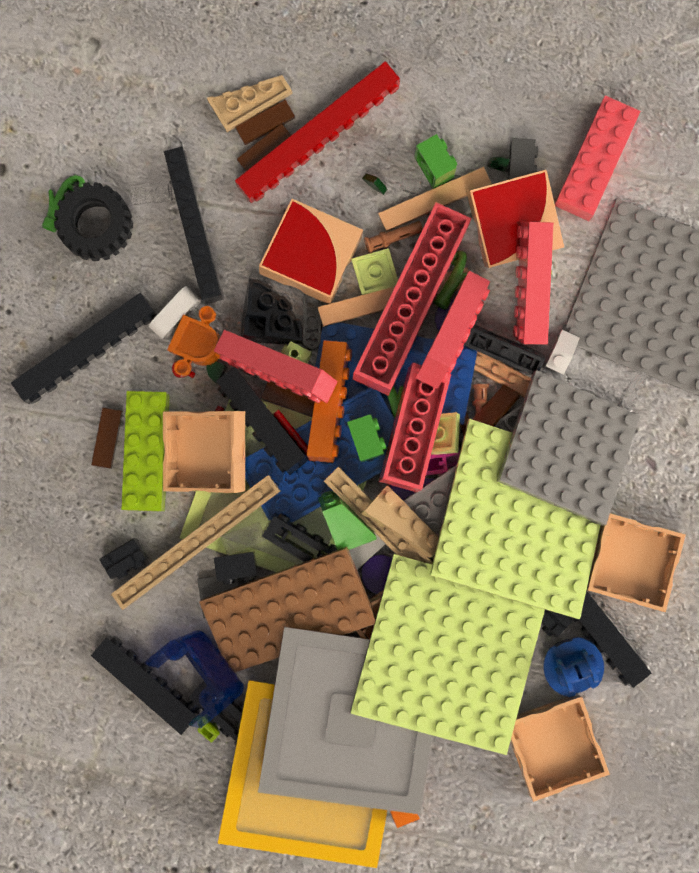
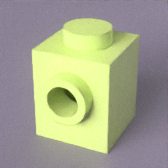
M291 341L289 345L285 344L281 351L282 354L307 364L312 356L311 351Z

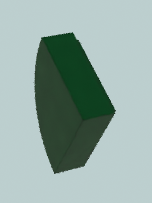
M492 157L489 159L487 166L504 172L510 159Z
M365 173L362 177L377 192L384 195L388 190L378 177Z
M216 361L213 364L206 365V370L209 377L218 384L216 381L222 376L226 366Z

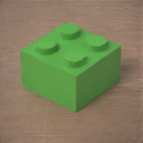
M437 134L416 145L414 156L432 189L453 180L457 168L454 156L448 154L445 141L442 138L440 139Z
M370 414L347 422L361 462L385 455L383 450L387 448L383 437L379 438L377 431H380L377 418L372 419Z

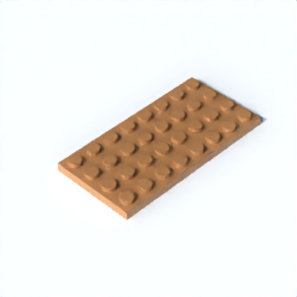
M348 547L199 601L229 674L279 658L284 627L345 635L374 625L376 621L375 613Z

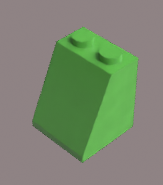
M327 491L321 497H318L337 550L348 547V550L377 539L374 531L335 492Z

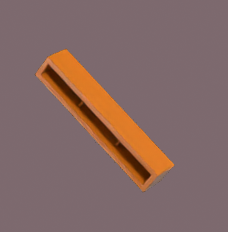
M323 340L319 369H322L334 378L337 384L328 403L323 401L319 403L314 402L307 457L310 461L334 463L335 457H338L339 445H337V437H341L342 431L339 423L340 418L344 416L342 401L346 399L347 395L345 380L349 379V368H347L348 361L352 359V349L349 348L347 342Z

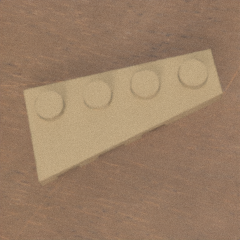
M283 75L258 82V84L250 87L245 86L241 87L240 90L222 93L223 95L217 97H208L207 101L226 132H229L293 93Z
M388 485L380 491L361 513L365 517L369 516L375 520V523L379 526L386 527L392 531V534L396 537L406 540L408 545L430 558L435 554L439 537Z

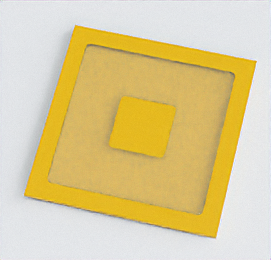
M248 680L218 844L377 868L387 810L258 793L275 684Z

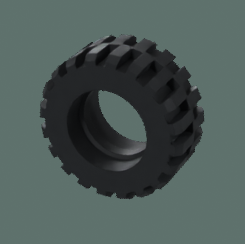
M87 182L83 183L81 188L78 185L72 187L74 191L71 193L67 191L64 194L65 199L63 201L59 200L57 204L59 210H55L54 213L57 219L54 221V226L58 230L57 235L73 254L85 260L99 261L100 258L108 260L110 259L109 255H118L120 253L118 249L120 247L125 248L127 246L126 239H131L132 236L130 229L133 228V221L131 220L132 214L128 205L117 191H113L107 185L103 187L101 183L95 182L94 186H91ZM92 207L106 208L111 214V222L106 232L95 238L81 236L78 232L77 224L82 213Z

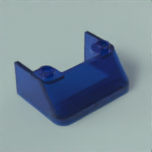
M195 630L169 641L146 660L145 663L158 669L167 660L177 661L186 655L207 684V687L199 696V702L204 711L189 722L191 727L201 729L242 694L244 685L208 635L200 630Z

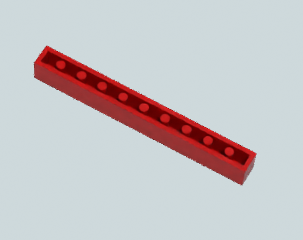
M386 61L383 62L235 180L236 186L250 203L258 202L264 197L266 191L276 188L281 179L290 177L296 167L305 165L309 161V157L314 153H320L324 149L325 144L329 141H335L339 137L340 132L344 129H350L354 125V121L359 117L364 118L369 113V109L374 105L376 107L384 101V97L388 94H394L399 89L400 77Z

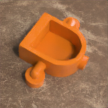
M204 306L199 310L201 321L183 315L168 346L167 351L183 358L174 365L175 372L180 376L190 374L192 369L191 363L206 366L213 364L220 357L219 354L214 352V349L221 336L209 326L216 318V312L210 306Z

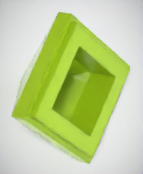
M205 720L197 729L210 742H213L220 734L216 722L211 723Z

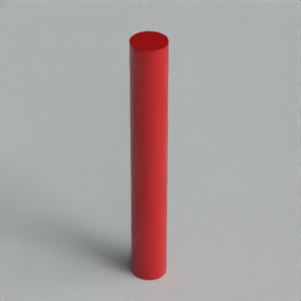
M277 410L273 416L307 457L308 445L280 410Z

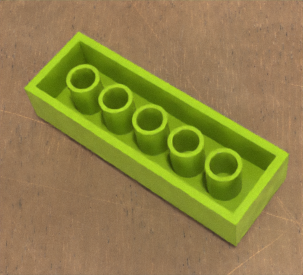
M126 392L121 510L165 512L166 491H163V461L165 456L163 412H169L170 395L167 392Z

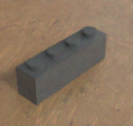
M512 138L509 149L510 160L507 180L537 172V165H534V158L538 157V146H535L536 139Z

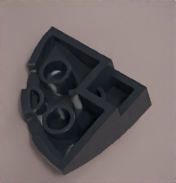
M249 278L242 317L241 337L256 343L289 344L290 341L293 343L303 342L300 320L296 319L292 311L293 306L286 297L274 292L272 286Z

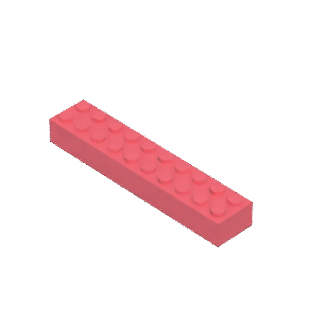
M435 203L353 373V380L389 396L472 218L439 203Z

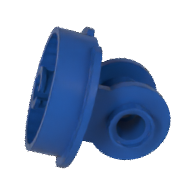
M575 637L562 640L549 648L544 658L543 670L547 682L557 693L566 697H573L576 693L583 692L590 687L594 689L600 684L604 674V661L600 651L594 644L584 638Z

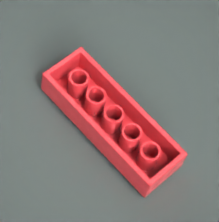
M606 95L604 96L556 199V207L590 221L641 111Z
M521 222V226H518L517 229L520 246H517L516 251L517 258H519V266H516L518 286L515 287L517 306L514 307V317H517V321L513 327V336L523 344H548L554 222Z
M471 271L468 272L416 379L438 389L441 382L446 383L456 365L457 358L463 350V345L470 335V330L477 320L476 314L479 315L484 305V302L481 300L485 301L490 292L487 289L490 283L489 280Z
M226 330L223 331L214 349V352L220 355L219 359L228 363V365L236 369L241 368L252 376H260L259 378L270 383L272 381L276 383L275 385L285 390L288 388L299 396L305 395L316 403L320 401L328 403L337 384V381L322 369Z
M412 363L407 371L379 482L413 492H419L423 488L451 377L450 374L446 383L441 382L438 389L416 379L422 366L416 363Z

